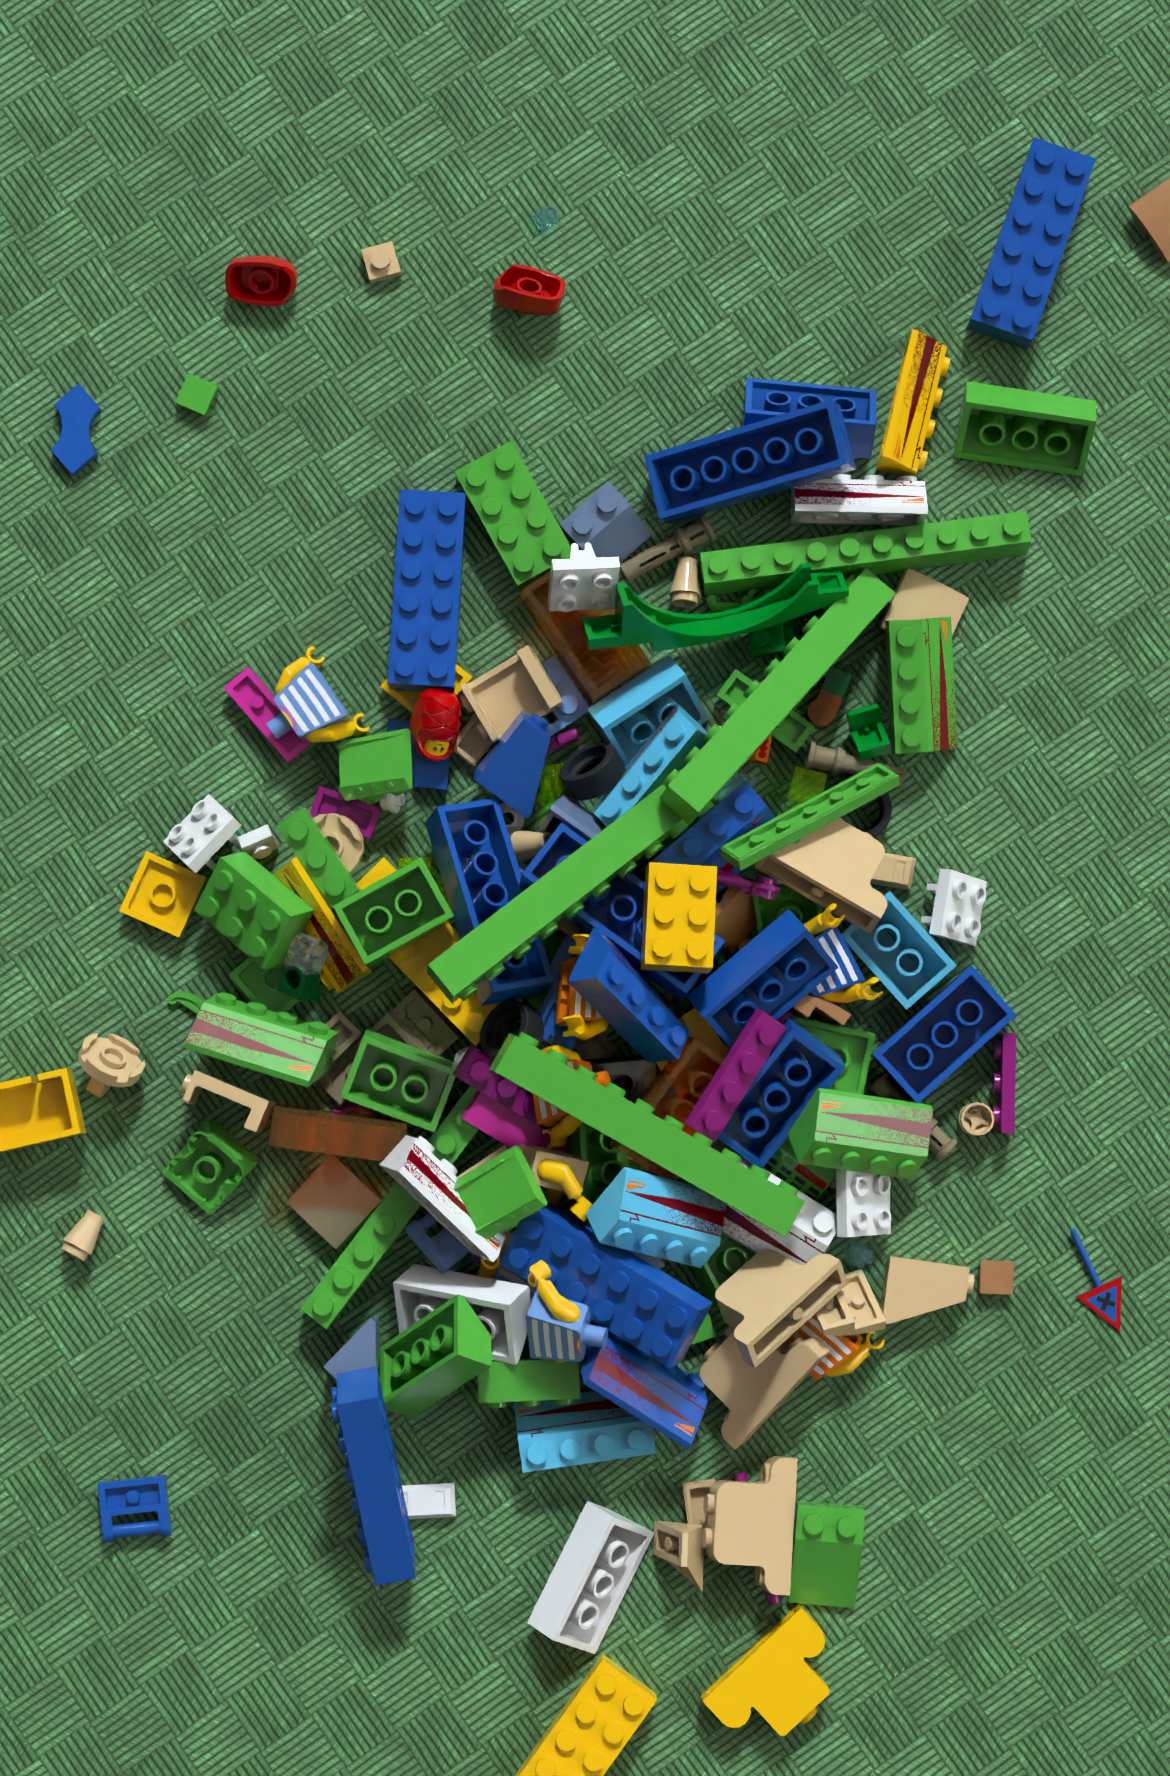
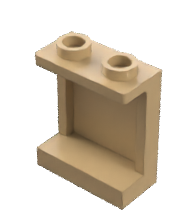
M529 645L521 648L515 656L472 682L464 683L460 686L464 694L460 695L461 701L468 712L475 711L481 721L476 724L481 735L486 741L491 739L495 744L521 711L529 716L535 713L542 718L565 704L534 650Z
M195 1070L193 1075L187 1074L180 1089V1093L184 1094L182 1102L195 1105L204 1088L251 1108L244 1128L256 1133H263L275 1105L274 1101L202 1071Z

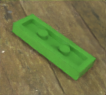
M735 669L716 697L729 707L735 702L741 706L747 699L743 694L753 681ZM793 710L772 733V738L796 754L815 726Z
M306 807L301 808L277 825V828L331 909H334L333 906L361 891Z

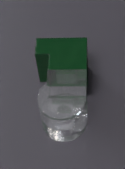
M304 933L297 934L291 941L288 953L286 954L277 991L298 1000H320L323 987L318 985L322 966L328 956L327 943Z

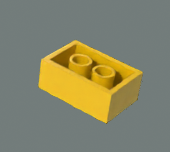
M649 862L645 869L640 970L705 974L712 970L717 866Z

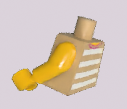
M521 1143L519 1147L539 1186L545 1187L542 1192L546 1200L556 1206L565 1192L568 1199L574 1198L577 1201L570 1208V1211L583 1222L586 1221V1212L591 1208L592 1204L581 1193L583 1192L589 1162L565 1151Z

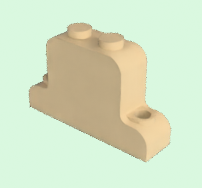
M841 817L801 838L798 843H792L758 861L754 866L756 869L826 909L830 904L836 903L837 906L831 912L840 917L845 914V920L869 934L876 927L887 908V900L884 895L870 885V881L885 855L883 845L874 839L872 835L848 824Z
M766 1249L754 1255L728 1280L722 1283L716 1290L715 1297L724 1322L735 1328L734 1340L738 1345L742 1360L751 1367L756 1368L848 1283L841 1261L830 1254H819L810 1259L806 1264L801 1265L774 1250Z
M730 1326L724 1332L728 1338L721 1345L715 1343L704 1354L703 1357L707 1361L700 1369V1378L730 1411L723 1418L724 1423L721 1433L725 1441L734 1450L747 1442L830 1352L820 1340L813 1337L802 1340L799 1337L791 1345L785 1341L761 1364L753 1368L742 1360L738 1345L734 1340L735 1328Z
M783 1456L770 1457L762 1464L761 1477L758 1482L719 1480L712 1484L709 1494L704 1496L703 1509L704 1513L708 1514L707 1528L702 1530L701 1544L702 1548H706L708 1557L713 1561L725 1565L755 1566V1583L762 1590L774 1595L790 1596L798 1459Z

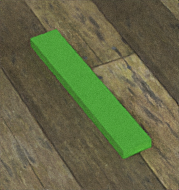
M877 763L719 848L721 858L742 871L900 785L899 775Z

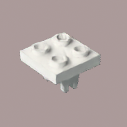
M573 543L571 545L570 559H552L548 592L549 611L569 612L572 610L615 609L616 584H618L620 572L619 557L596 558L590 543H585L583 551L579 550L578 544Z
M208 794L203 800L194 805L191 813L180 824L175 825L163 842L194 873H197L204 864L214 871L216 864L210 858L227 840L236 848L240 845L238 839L233 834L242 825Z
M940 869L938 884L927 883L926 890L936 893L932 917H921V923L930 925L929 934L960 944L976 946L977 936L981 930L980 919L983 903L986 900L987 881L954 870Z
M836 1169V1181L831 1182L830 1188H836L837 1237L891 1234L890 1176Z

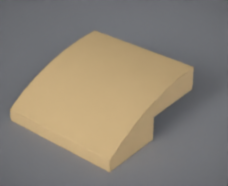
M906 568L895 590L896 594L889 602L878 627L885 631V621L951 617L953 635L969 598L932 578Z
M862 1269L845 1273L848 1284L814 1314L822 1333L825 1335H857L886 1328V1319Z

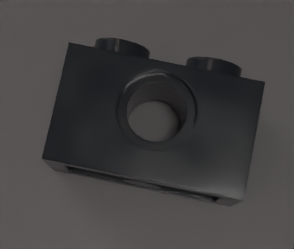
M641 1055L584 1060L590 1062L592 1072L594 1073L607 1071L611 1083L614 1082L617 1076L627 1075L629 1081L628 1085L623 1089L627 1091L624 1098L634 1104L638 1098L648 1104L649 1099H658L656 1062L648 1063Z

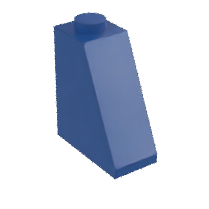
M521 711L501 736L500 740L475 769L474 777L475 781L528 819L532 814L550 742V735L546 729L548 724L535 713L529 716Z

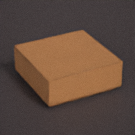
M979 1259L978 1293L1013 1295L1014 1261Z

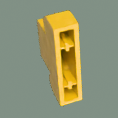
M797 1604L701 1695L702 1701L724 1725L731 1728L741 1727L746 1724L750 1718V1709L752 1707L761 1714L780 1736L788 1734L800 1721L803 1724L807 1723L818 1712L815 1707L830 1693L827 1683L804 1659L805 1657H815L824 1649L825 1637L820 1626L800 1604Z

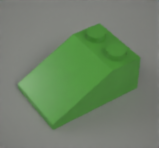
M795 1501L791 1587L788 1603L855 1608L865 1510L862 1506Z

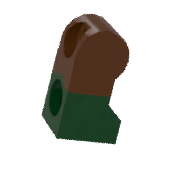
M832 666L820 679L823 682L817 698L808 706L805 715L806 720L815 726L814 729H825L831 725L850 683L852 674Z

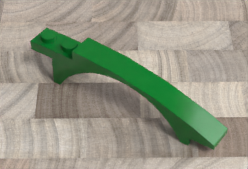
M804 563L800 564L782 584L748 604L723 612L683 614L651 605L635 594L626 583L616 584L614 614L582 618L581 628L588 650L650 643L652 652L712 643L765 629L849 596V589L841 569L811 573V564Z

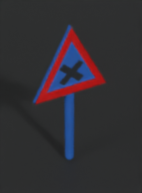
M1071 1229L1070 1234L1095 1285V1288L1076 1297L1120 1331L1122 1276L1101 1284L1076 1229Z

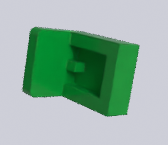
M790 619L774 626L748 633L751 657L758 658L783 653L784 648L794 637L801 640V630L797 625V621Z
M878 704L847 712L849 734L860 761L892 753L891 743L881 721Z

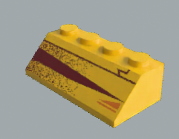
M912 329L905 346L876 470L900 476H915L918 470H924L928 452L923 451L925 438L931 440L936 421L930 419L933 407L939 408L943 389L937 387L940 376L946 377L950 364V358L945 357L947 346L918 330Z
M297 857L291 859L273 875L315 909L301 936L306 943L301 946V949L311 963L317 960L323 970L320 973V978L329 991L335 988L336 992L340 994L373 973L370 967L365 966L345 928Z

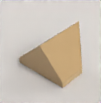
M654 1521L653 1555L669 1562L703 1593L704 1548H702L701 1536L705 1525Z

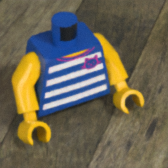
M832 903L823 913L803 924L839 967L809 993L812 997H818L819 999L834 1003H849L864 998L866 1000H874L883 994V991L879 993L873 992L870 987L871 984L878 982L879 978L872 977L863 984L860 983L865 978L837 927L845 918V914L840 918L833 917L831 911L835 909L837 904Z

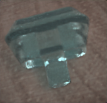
M550 205L533 215L534 224L541 230L547 229L559 220L557 210Z

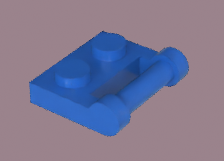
M166 1475L97 1483L104 1543L115 1542L116 1538L159 1533L161 1537L172 1536ZM158 1511V1520L118 1525H114L113 1516Z

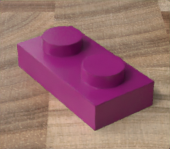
M319 786L310 814L313 818L320 814L330 813L346 816L358 826L364 838L371 840L382 808L369 805L358 799L345 801L339 792Z

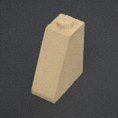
M887 1255L880 1307L886 1319V1324L966 1301L967 1294H972L974 1287V1274H969L970 1267Z

